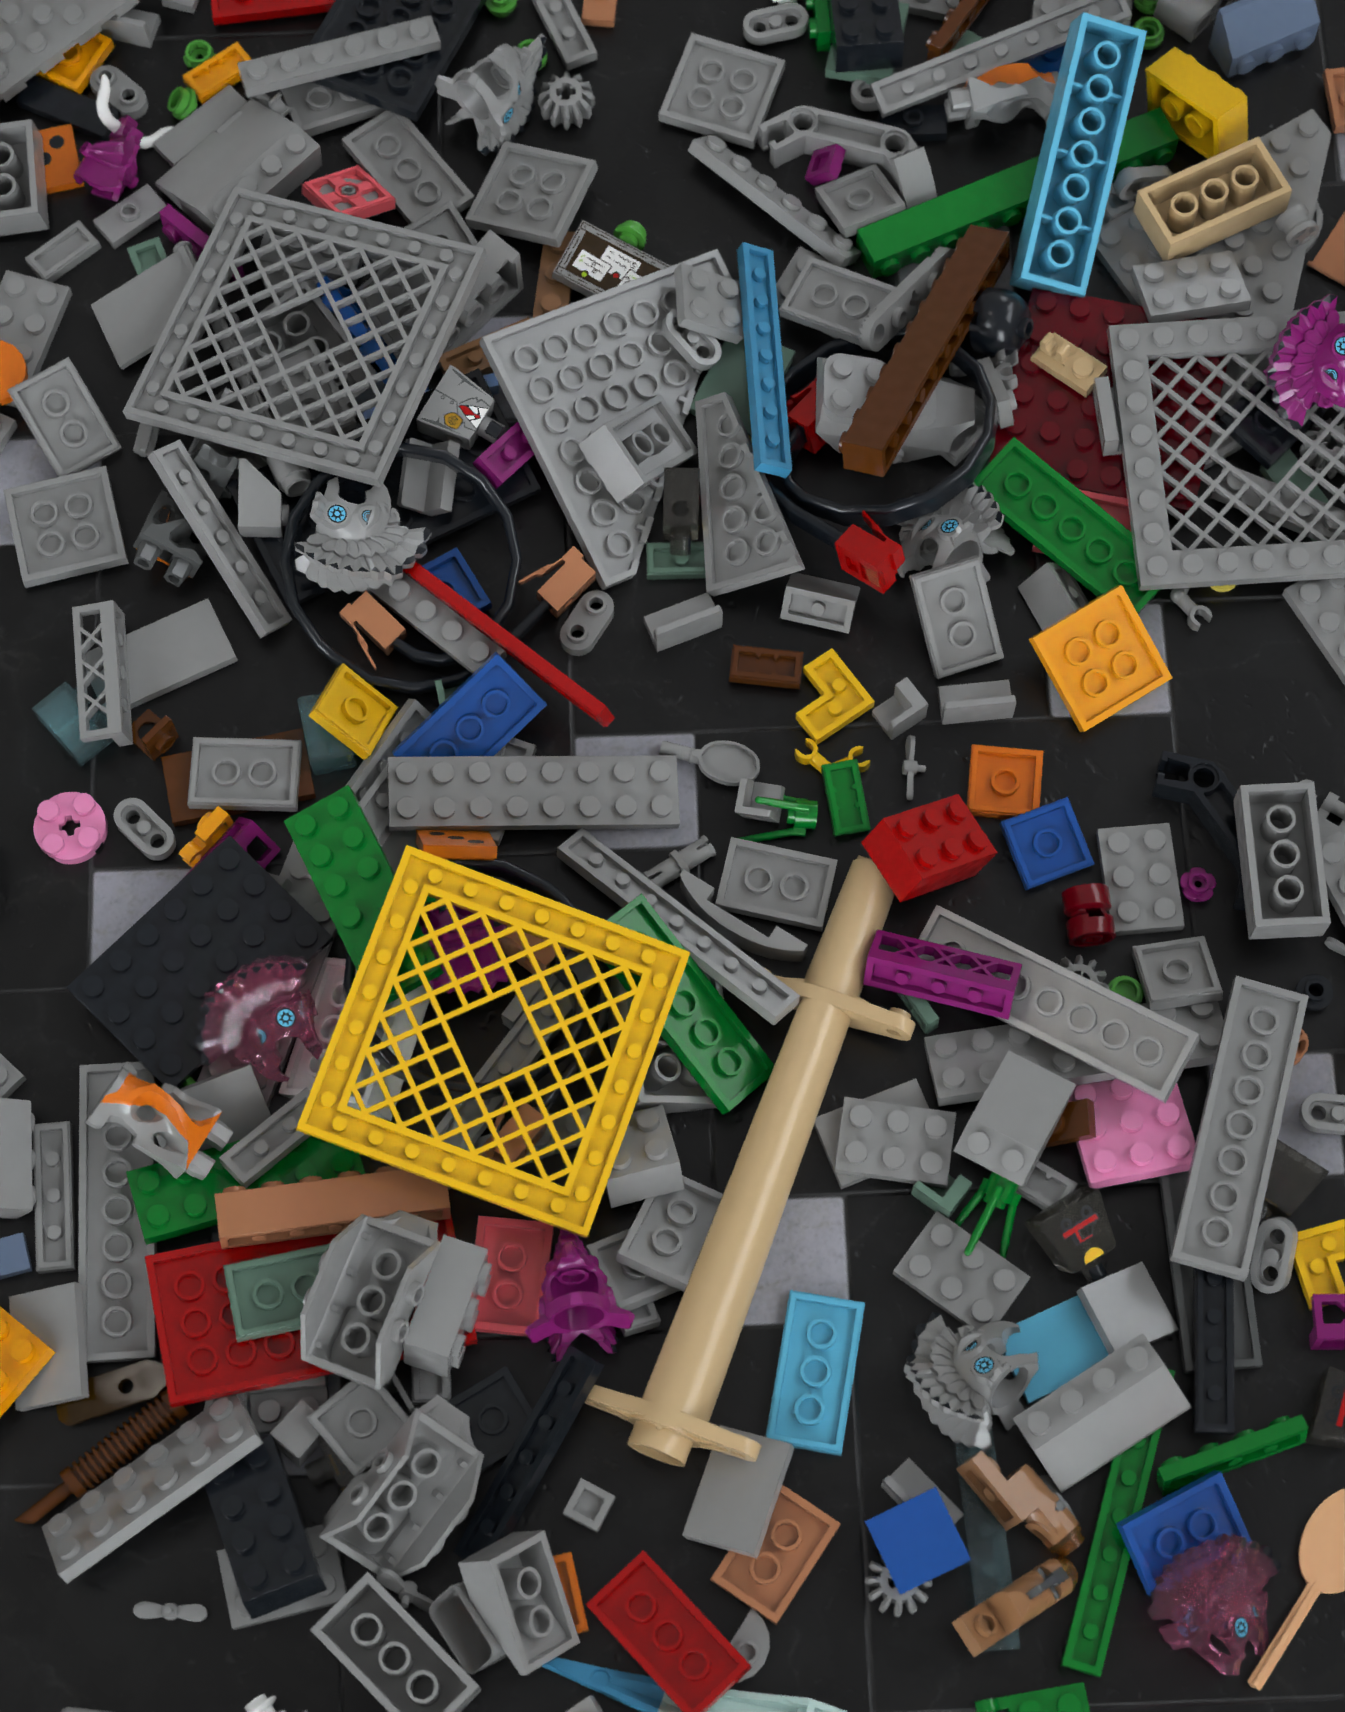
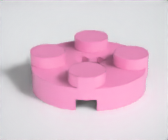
M64 792L39 804L37 815L34 819L33 831L40 849L49 857L62 864H78L91 859L96 854L95 851L100 847L101 843L103 842L104 844L108 835V822L101 806L91 795L79 792ZM73 820L74 823H80V827L74 829V835L68 836L67 832L62 830V827L68 821Z

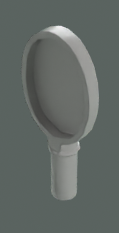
M663 740L659 754L677 755V759L687 761L689 764H698L701 772L706 777L723 785L739 786L741 777L754 781L760 772L758 756L750 748L737 742L718 740L704 745L700 750L695 749V747L690 748Z

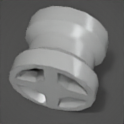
M1305 204L1290 207L1276 219L1275 224L1280 231L1286 233L1285 240L1290 247H1297L1306 243L1319 230L1317 223L1309 219V211Z

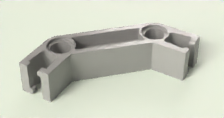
M803 105L794 107L758 125V145L763 152L768 150L770 146L769 162L773 168L803 154L812 155L815 150L837 143L846 150L842 163L861 168L876 164L895 191L899 190V186L890 158L918 147L912 137L901 128Z

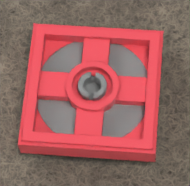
M359 165L302 183V194L316 207L364 219L395 209V198Z

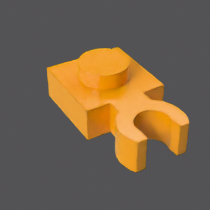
M219 806L213 812H207L203 815L197 824V830L194 832L195 838L188 842L178 853L186 864L193 868L227 829L230 828L234 823L230 815Z

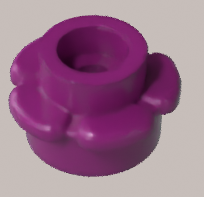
M1194 867L1190 869L1189 873L1182 875L1180 886L1182 887L1183 895L1188 900L1202 902L1209 900L1213 896L1216 880L1211 873H1206L1204 868ZM1195 882H1200L1202 886L1196 887Z

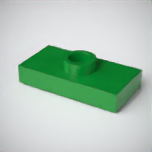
M853 759L822 765L821 772L834 837L870 831L871 827L858 760Z

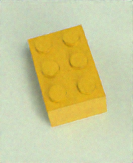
M1177 47L1172 48L1145 69L1148 112L1161 107L1178 138L1201 155L1209 159L1248 141L1247 96L1241 89L1234 88L1221 79L1215 71L1208 70L1198 63L1192 55L1185 54Z

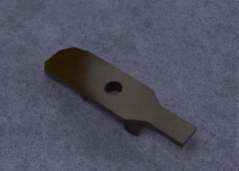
M146 1359L89 1378V1398L56 1404L58 1418L62 1423L73 1427L89 1419L158 1397L167 1388L163 1364ZM131 1380L133 1382V1389L130 1393L124 1394L123 1385Z

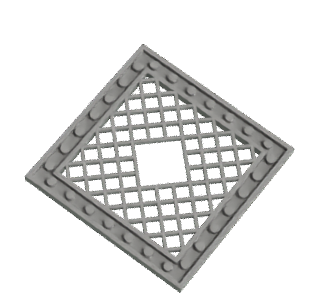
M234 186L125 405L123 413L126 419L381 488L487 257L485 248ZM267 232L272 243L254 250L250 240ZM275 235L283 236V238L277 240ZM299 240L303 251L286 258L281 247ZM305 242L315 245L308 248ZM246 247H248L250 253L243 255ZM330 248L334 259L317 266L312 255ZM276 250L281 260L263 268L259 257ZM337 250L347 253L339 256ZM361 256L366 266L348 274L343 263ZM308 258L312 268L294 276L290 265ZM368 258L378 261L371 264ZM254 260L258 271L241 278L236 267ZM393 264L397 275L380 282L375 271ZM339 266L343 277L326 284L321 273ZM400 266L410 269L402 272ZM285 268L290 278L272 286L267 275ZM424 272L429 282L412 290L407 279ZM234 274L236 281L229 283L232 275ZM370 274L375 284L357 292L352 281ZM316 276L321 287L303 294L298 283ZM263 278L267 289L249 296L245 285ZM402 282L406 293L389 300L384 289ZM348 284L352 295L335 302L330 291ZM294 286L298 297L281 304L276 293ZM240 288L245 299L227 306L223 295ZM379 292L384 303L366 310L361 299ZM428 292L421 308L416 297ZM325 294L348 341L285 369L262 322ZM272 296L276 307L258 314L254 303ZM411 300L416 311L398 318L393 307ZM219 302H220V304H221V306H222V309H220V310H218V311L215 312V310H216V308H217V306H218V304H219ZM357 302L362 313L344 320L339 309ZM249 306L254 317L236 324L231 314ZM388 310L393 321L375 328L371 317ZM227 316L231 327L213 335L209 323ZM366 320L371 331L353 339L348 328ZM415 320L409 336H407L403 325ZM258 324L263 335L244 342L240 332ZM398 328L403 339L385 347L380 336ZM205 330H206V332H207V334H208L209 337H207V338L201 340V338H202V336H203V334H204V332H205ZM235 334L240 345L222 353L217 342ZM375 338L380 350L362 357L357 346ZM267 343L271 354L253 361L248 350ZM213 344L217 356L199 363L194 352ZM353 349L358 360L339 367L334 356ZM402 349L394 366L389 354ZM244 352L249 364L230 371L226 360ZM384 357L389 368L371 376L366 365ZM192 359L195 365L187 369ZM330 359L335 370L317 378L312 366ZM276 361L280 372L262 380L257 369ZM221 363L226 374L208 382L203 371ZM361 367L366 379L348 386L344 375ZM307 369L312 380L294 388L289 377ZM253 371L257 383L239 390L235 379ZM199 373L203 384L185 392L181 380ZM339 377L344 389L325 396L321 385ZM389 378L382 394H380L375 383ZM284 379L289 391L271 398L266 387ZM230 381L235 392L216 400L212 389ZM371 386L376 397L358 405L353 393ZM177 387H178V389H179V391H180V394H179V393H175ZM316 388L321 399L303 407L298 395ZM262 390L267 401L248 409L244 397ZM208 392L212 402L193 397ZM348 396L353 408L335 415L330 404ZM293 398L298 410L280 417L275 406ZM239 400L244 411L227 407L226 405ZM325 406L330 418L312 426L307 414ZM375 407L367 424L362 412ZM270 408L275 419L257 414ZM357 415L362 427L344 435L339 423ZM302 417L307 428L289 422ZM334 425L339 436L321 431ZM362 436L359 442L354 441V439Z
M1345 311L1338 312L1339 324H1345ZM1296 314L1108 326L1107 338L1139 591L1345 578V540H1336L1342 532L1345 533V521H1341L1328 511L1337 499L1345 504V494L1343 493L1345 491V483L1338 489L1324 478L1333 466L1345 475V465L1339 461L1345 453V436L1334 428L1345 417V408L1333 405L1332 408L1339 414L1330 425L1315 414L1319 408L1316 403L1311 409L1306 411L1303 425L1310 419L1324 430L1314 442L1302 433L1300 429L1293 430L1286 419L1279 418L1276 411L1261 401L1270 389L1274 391L1275 388L1267 386V376L1256 368L1265 357L1269 358L1271 356L1274 345L1279 339V333L1286 328L1287 322ZM1260 354L1252 364L1240 356ZM1226 356L1218 366H1215L1205 358ZM1192 358L1183 369L1171 360ZM1231 359L1246 370L1237 381L1222 371ZM1157 360L1149 369L1148 361ZM1197 361L1212 372L1202 384L1187 373ZM1162 363L1177 374L1168 385H1165L1153 375ZM1250 374L1266 385L1257 396H1254L1241 386ZM1216 376L1231 387L1222 398L1207 388ZM1182 378L1197 389L1187 401L1172 390ZM1151 383L1162 391L1154 401ZM1235 391L1251 402L1241 414L1226 403ZM1201 393L1216 404L1207 415H1204L1191 405ZM1166 395L1181 406L1172 418L1157 407ZM1255 406L1309 447L1270 493H1267L1215 452ZM1220 408L1236 419L1226 431L1211 420ZM1186 410L1201 421L1191 433L1176 422ZM1155 415L1166 423L1158 433ZM1205 425L1220 436L1211 448L1196 438V435ZM1170 428L1185 438L1176 450L1161 439ZM1328 434L1344 445L1335 456H1332L1319 446ZM1190 442L1205 453L1196 465L1180 454ZM1159 447L1170 455L1162 466ZM1313 451L1329 462L1320 474L1304 463ZM1209 458L1224 468V471L1215 481L1200 470ZM1174 460L1190 471L1180 483L1165 472ZM1298 469L1314 480L1305 491H1302L1289 480ZM1229 473L1244 484L1235 496L1219 485ZM1194 475L1209 486L1200 498L1184 487ZM1163 480L1175 488L1167 498H1165ZM1318 484L1334 495L1324 507L1309 496ZM1283 486L1299 497L1289 509L1274 498ZM1248 488L1264 499L1254 511L1239 500ZM1214 490L1229 501L1220 513L1204 502ZM1179 492L1194 503L1185 515H1182L1169 504ZM1303 501L1318 512L1309 524L1293 513ZM1268 503L1283 514L1274 527L1259 516V513ZM1233 505L1248 516L1239 529L1224 518ZM1198 508L1214 519L1204 531L1189 520ZM1167 512L1179 521L1171 531L1169 530ZM1323 516L1338 527L1329 540L1313 528ZM1287 519H1290L1303 529L1294 542L1278 530ZM1252 521H1255L1268 532L1259 544L1243 533ZM1218 523L1234 534L1224 546L1208 535ZM1183 525L1198 536L1189 548L1173 537ZM1307 534H1309L1315 540H1317L1313 542H1301ZM1272 536L1282 542L1281 544H1266ZM1238 538L1248 545L1231 547ZM1202 541H1205L1212 547L1196 549Z

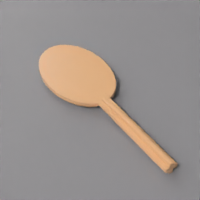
M1345 1488L1325 1499L1315 1509L1304 1527L1299 1543L1298 1562L1300 1572L1307 1585L1247 1680L1251 1687L1261 1691L1320 1593L1337 1594L1345 1591Z

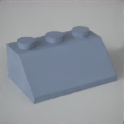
M1239 0L1218 9L1208 49L1227 78L1237 74L1244 75L1253 70L1255 66L1267 61H1277L1284 54L1295 49H1305L1314 42L1320 24L1315 0Z

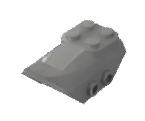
M843 353L833 354L828 358L817 357L815 433L837 452H839V440L842 433L848 431L855 411L858 408L861 409L866 401L868 389L871 386H875L879 379L880 370L885 364L881 360ZM942 377L892 464L949 453L954 439L975 423V389L960 384L951 378Z
M398 1210L391 1215L381 1218H373L361 1214L331 1241L328 1250L322 1254L319 1261V1272L313 1286L307 1290L303 1299L304 1307L301 1312V1360L373 1389L380 1390L382 1386L387 1384L392 1378L403 1353V1342L409 1331L410 1317L415 1306L421 1302L424 1296V1283L441 1245L437 1238L438 1223Z
M437 1394L422 1407L415 1408L388 1446L375 1456L369 1471L355 1476L329 1509L324 1518V1530L319 1537L377 1575L379 1570L386 1568L402 1577L426 1566L430 1559L442 1550L445 1539L454 1527L465 1519L469 1507L475 1499L484 1454L474 1446L470 1433V1417Z

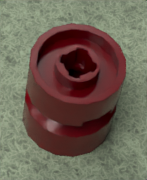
M1101 883L1081 884L1067 888L1062 892L1064 914L1070 917L1066 922L1068 943L1071 946L1093 947L1106 944L1116 938L1114 918L1111 914L1107 913L1112 907L1109 887Z

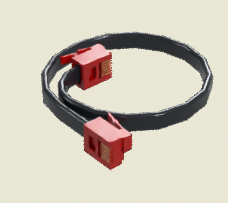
M902 328L880 350H893L895 344L903 339L906 328ZM839 338L823 344L784 374L787 415L791 429L789 437L792 471L786 478L782 477L788 497L770 481L767 473L765 475L781 513L797 527L836 549L843 571L884 594L895 583V575L898 573L897 569L906 560L902 545L888 538L879 526H893L935 512L973 484L995 447L999 413L998 404L983 365L959 346L951 362L977 383L986 406L982 435L962 467L931 490L888 505H842L807 493L794 481L792 474L795 458L802 448L816 454L826 443L815 433L817 377L805 389L796 394L794 393L817 375V357L828 358L837 353L859 355L870 351ZM820 518L850 527L843 533ZM858 526H869L873 531V535Z

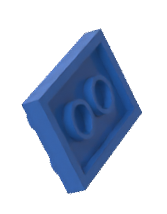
M1213 1470L1116 1523L1145 1591L1149 1596H1151L1150 1593L1154 1589L1160 1594L1235 1553L1240 1545L1239 1539L1246 1537V1541L1252 1543L1222 1472ZM1217 1536L1228 1538L1220 1547L1213 1544ZM1235 1536L1239 1545L1231 1547L1229 1538ZM1200 1543H1208L1204 1551L1197 1549ZM1195 1548L1191 1556L1184 1554L1186 1549ZM1180 1555L1181 1564H1173V1556ZM1170 1565L1172 1573L1163 1574L1162 1566ZM1160 1575L1164 1584L1156 1585L1155 1578Z

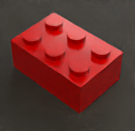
M959 794L883 818L861 842L899 902L974 877L998 853Z

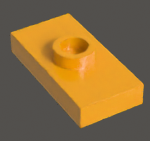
M235 42L182 75L183 81L187 87L195 90L196 98L203 105L229 84L234 86L242 81L237 63L251 60V58L240 44Z

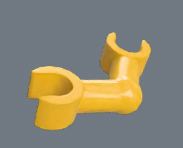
M806 738L805 745L812 753L804 755L795 749V759L800 764L812 765L822 774L821 766L831 763L818 752L816 742ZM864 746L853 747L847 757L836 762L853 760L855 756L863 753ZM871 760L858 763L860 773L868 770Z

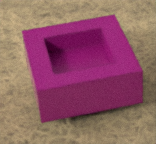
M836 143L813 151L805 180L816 186L838 179L846 150Z

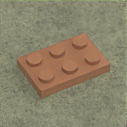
M782 1484L758 1558L728 1551L710 1581L777 1625L841 1523Z

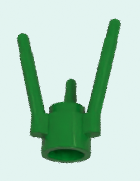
M784 795L783 800L757 796L755 802L758 804L787 809L786 824H793V828L748 835L739 839L760 842L789 836L805 837L806 829L816 828L818 801Z
M993 1171L989 1179L983 1178L977 1192L954 1221L960 1227L985 1195L983 1201L987 1202V1205L964 1250L966 1256L971 1255L994 1208L997 1207L1004 1210L1006 1204H1009L999 1255L1006 1259L1016 1209L1022 1195L1016 1193L1019 1188L1018 1184Z

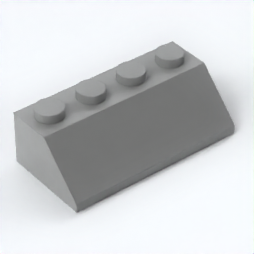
M1141 1333L1012 1419L1059 1491L1063 1493L1190 1409L1191 1406L1145 1335Z

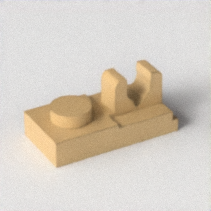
M1048 332L1041 340L1040 347L1030 357V360L1040 366V368L1084 397H1087L1093 390L1094 379L1104 377L1107 373V365L1055 332Z

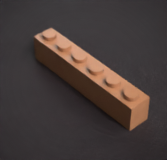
M394 1166L381 1167L376 1170V1173L369 1174L347 1171L340 1173L338 1178L323 1180L320 1176H308L300 1179V1183L285 1185L282 1181H270L262 1184L261 1188L247 1190L243 1186H232L225 1188L223 1193L214 1194L219 1240L222 1249L339 1234L361 1214L373 1218H381L402 1210L430 1221L451 1219L447 1186L402 1169L398 1170Z

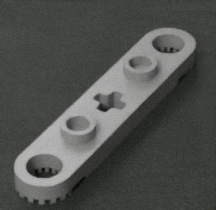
M940 246L938 249H935V253H932L931 257L924 259L874 308L875 311L871 315H867L864 318V322H861L863 328L859 327V331L862 332L858 334L860 338L858 342L861 343L859 346L862 349L874 352L879 351L918 313L920 302L923 299H927L934 279L940 277L943 272L944 263L948 257H952L955 252L954 249Z

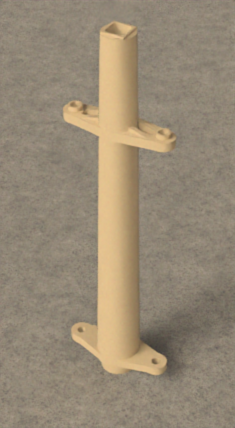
M858 855V858L853 860L805 978H787L774 975L800 995L799 1004L793 1009L796 1010L643 1397H635L594 1384L584 1402L589 1406L618 1416L633 1424L634 1427L627 1445L655 1460L684 1467L692 1447L714 1450L743 1460L756 1462L762 1447L759 1443L711 1424L709 1421L848 1027L901 1041H908L911 1039L916 1026L915 1022L910 1019L911 1014L907 1011L895 1007L887 1010L860 998L868 953L877 929L883 930L895 895L870 858Z

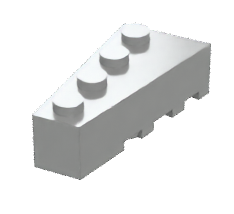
M490 229L476 245L477 247L485 248L487 257L443 353L468 342L523 289L520 253ZM438 365L436 366L434 373L439 369Z

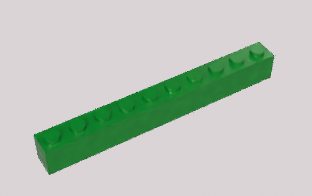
M1161 107L1126 121L1112 182L1116 180L1117 174L1126 167H1146L1155 164L1160 166L1166 164L1175 156L1179 138ZM1039 156L857 229L855 247L861 251L860 257L871 277L875 279L882 275L891 276L898 272L900 268L909 264H920L927 257H931L932 253H935L934 250L938 249L939 246L955 249L958 239L964 237L970 225L998 229L1003 226L1011 227L1019 223L1026 215Z

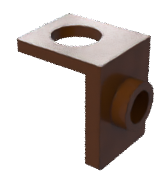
M147 709L132 723L133 743L153 761L162 753L168 751L179 737L174 723L169 716L165 715L160 719L150 709ZM145 724H154L155 726L140 739L138 736L139 729Z

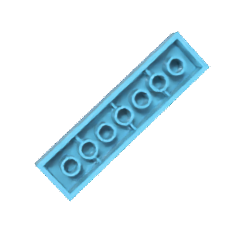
M1082 12L1070 23L1009 285L1029 291L1035 288L1080 298L1086 295L1147 31Z

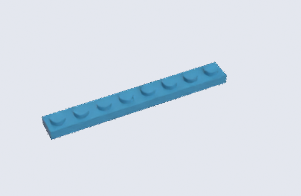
M742 242L737 249L754 470L786 478L792 471L774 255L773 250Z

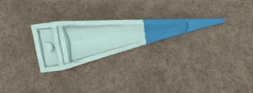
M559 1657L542 1665L544 1668L640 1712H682L649 1676L603 1668ZM729 1689L707 1712L848 1711L812 1698Z

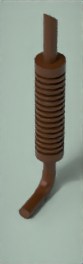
M167 1388L160 1393L161 1398H153L155 1401L153 1404L149 1401L147 1409L144 1406L140 1408L142 1413L135 1412L136 1417L130 1416L128 1424L124 1421L122 1423L124 1427L120 1428L117 1426L116 1433L113 1431L109 1433L110 1438L107 1436L103 1437L105 1442L98 1441L97 1448L92 1446L90 1448L92 1450L91 1453L88 1451L84 1452L85 1457L83 1458L80 1455L78 1463L75 1460L72 1462L73 1467L68 1465L61 1470L59 1475L63 1482L14 1521L34 1524L70 1495L74 1494L80 1500L89 1492V1488L91 1490L96 1488L94 1486L95 1483L98 1485L102 1483L101 1478L106 1480L108 1479V1473L111 1476L114 1474V1468L119 1470L121 1468L119 1464L126 1465L127 1458L131 1461L133 1453L137 1456L139 1454L138 1449L145 1450L146 1447L144 1445L146 1443L150 1446L152 1438L155 1441L159 1439L157 1434L162 1436L165 1434L163 1432L164 1429L169 1431L171 1423L175 1426L177 1424L176 1419L181 1421L188 1416L189 1412L184 1407L185 1405L171 1408Z

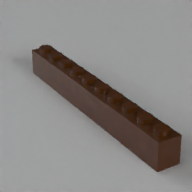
M970 225L964 237L958 239L955 252L951 258L948 257L946 259L940 277L934 279L930 294L926 300L923 299L920 302L918 314L913 321L908 322L905 335L901 342L895 344L890 361L882 366L878 381L875 386H871L868 389L866 401L862 408H858L855 411L848 431H844L840 437L839 452L843 454L844 469L880 477L885 476L968 333L970 323L975 321L978 312H973V308L978 297L986 288H994L1009 262V232Z

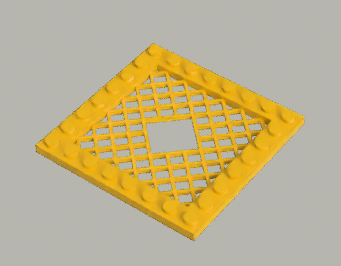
M406 845L296 1130L587 1238L690 952ZM428 896L438 900L424 906ZM445 905L453 923L434 931L427 912ZM453 906L474 914L459 920ZM421 916L429 934L411 941ZM481 918L489 937L470 944L462 926ZM488 919L509 926V928L494 933ZM456 929L464 947L445 955L438 936ZM517 932L524 950L506 958L498 939ZM524 932L546 941L530 947ZM432 940L440 958L421 966L413 947ZM492 942L500 961L481 969L473 950ZM552 945L560 964L541 971L534 952ZM560 946L578 952L580 955L566 961ZM408 952L415 969L397 976L405 954ZM467 953L475 972L456 979L449 961ZM528 956L536 974L517 982L509 963ZM588 959L596 977L577 985L569 966ZM595 959L617 968L602 974ZM443 964L451 982L432 990L424 972ZM503 967L511 985L493 993L484 974ZM563 969L572 988L553 996L545 977ZM623 972L631 991L613 998L605 979ZM631 973L641 976L637 986ZM418 975L426 993L407 1001L399 983ZM479 977L487 996L468 1004L460 985ZM539 980L547 999L528 1006L520 988ZM599 983L607 1001L589 1009L580 990ZM394 986L402 1004L383 1012ZM454 988L462 1007L443 1015L435 996ZM515 991L545 1059L477 1089L447 1024V1020ZM575 994L583 1012L564 1020L556 1001ZM633 997L624 1021L616 1004ZM429 999L438 1018L419 1026L410 1007ZM550 1004L558 1023L540 1031L531 1012ZM610 1007L618 1026L600 1033L592 1014ZM405 1010L413 1029L394 1037L385 1018ZM586 1018L594 1037L575 1044L567 1026ZM380 1021L388 1040L370 1047ZM441 1024L449 1042L430 1050L422 1031ZM562 1029L570 1047L551 1055L543 1036ZM620 1032L611 1056L603 1039ZM416 1034L424 1053L405 1061L397 1042ZM597 1042L606 1061L587 1069L579 1050ZM391 1045L399 1064L380 1072L372 1053ZM452 1048L460 1067L441 1075L433 1056ZM573 1053L581 1072L563 1080L554 1061ZM367 1058L374 1076L356 1083L364 1060ZM427 1059L435 1078L416 1086L408 1067ZM548 1064L557 1083L538 1091L530 1072ZM607 1067L598 1092L590 1074ZM402 1070L410 1089L391 1097L383 1078ZM463 1072L471 1092L452 1100L444 1081ZM524 1075L532 1094L513 1102L505 1083ZM584 1077L592 1097L574 1104L565 1085ZM377 1081L385 1100L366 1108L358 1089ZM439 1084L447 1103L427 1111L419 1092ZM499 1086L508 1105L488 1113L480 1094ZM560 1088L568 1108L549 1116L541 1096ZM352 1093L360 1110L347 1106ZM414 1095L422 1114L402 1122L394 1103ZM474 1097L483 1116L463 1124L455 1105ZM535 1099L543 1119L525 1127L516 1108ZM595 1102L587 1125L584 1127L577 1110ZM389 1106L396 1124L371 1115V1113ZM450 1108L458 1127L439 1136L431 1116ZM511 1111L519 1130L500 1138L492 1118ZM571 1113L579 1132L561 1140L552 1121ZM425 1119L432 1137L406 1127ZM486 1122L494 1141L475 1149L467 1130ZM547 1124L555 1143L536 1152L527 1132ZM461 1133L469 1151L443 1141ZM522 1135L530 1155L511 1163L503 1143ZM581 1138L573 1163H571L564 1145ZM497 1146L505 1164L479 1154ZM558 1149L566 1168L547 1176L539 1157ZM533 1160L541 1178L515 1168ZM568 1174L564 1186L551 1182Z

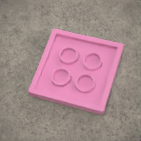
M1118 1079L1076 1085L1068 1102L1086 1098L1094 1101L1096 1138L1076 1142L1090 1190L1190 1170L1196 1142L1177 1083L1166 1103Z

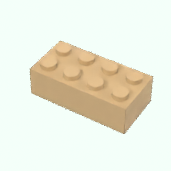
M1258 136L1138 190L1133 212L1162 260L1184 258L1287 210L1292 189Z

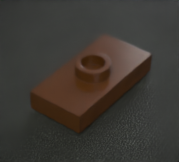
M733 644L729 682L800 689L804 652Z
M1086 1098L1068 1102L1045 1148L1096 1138L1094 1101Z

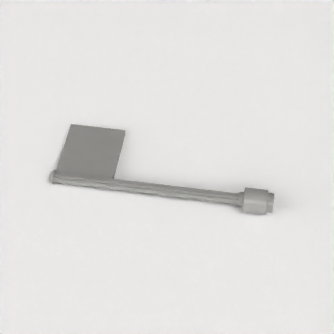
M178 242L173 248V254L91 304L115 359L122 370L153 351L197 263L192 252L193 246L190 242ZM224 317L211 322L215 334L229 328ZM233 335L219 341L224 352L238 346ZM242 353L228 359L233 370L246 365ZM251 372L237 378L242 389L256 383ZM260 390L246 396L251 408L265 402ZM269 409L257 414L273 419ZM266 457V463L278 488L282 492H285L289 497L304 494L311 483V473L308 468Z

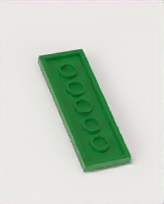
M1015 437L1006 444L974 480L976 486L983 485L987 492L993 494L994 501L999 504L1000 512L1004 515L1006 523L1095 596L1099 597L1112 588L1122 585L1136 612L1139 614L1160 591L1138 590L1132 532Z
M347 785L284 820V823L356 970H358L395 873L353 790ZM419 921L411 941L425 935ZM429 941L413 947L421 966L437 959ZM408 952L405 954L397 976L415 969ZM441 965L424 972L428 982L444 973ZM418 975L399 983L404 995L423 985ZM394 986L386 1005L399 998Z
M642 893L607 920L685 950ZM689 955L661 1036L717 1109L724 1115L770 1077L774 1064ZM605 963L610 970L617 968L615 966ZM623 972L616 974L615 977L626 991H631ZM631 973L637 986L641 976Z
M310 1136L248 1186L246 1190L261 1188L262 1184L270 1181H282L285 1185L300 1183V1179L308 1176H320L323 1180L338 1178L340 1173L347 1171H358L360 1174H365V1170L359 1153ZM240 1140L227 1143L221 1151L214 1147L201 1151L215 1160L213 1167L203 1180L190 1176L185 1172L176 1179L160 1163L126 1172L146 1245L218 1225L214 1194L223 1193V1190L228 1187L241 1186L220 1164L219 1157Z

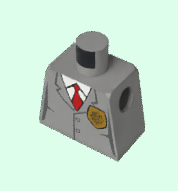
M451 364L416 419L417 431L442 441L450 440L459 443L460 447L466 450L472 448L478 436L491 443L496 442L502 436L505 426L490 418L494 411L495 400Z

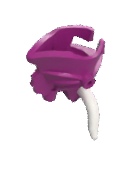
M103 74L96 99L97 114L102 123L113 133L109 135V141H100L94 144L86 141L81 146L80 153L84 155V158L74 172L73 177L79 185L85 180L89 185L93 186L90 193L94 196L118 202L126 186L129 189H133L138 183V178L136 177V156L139 148L148 149L154 147L153 143L174 126L163 127L150 136H144L137 128L138 122L130 116L126 115L117 120L109 110L108 103L111 88L108 77Z

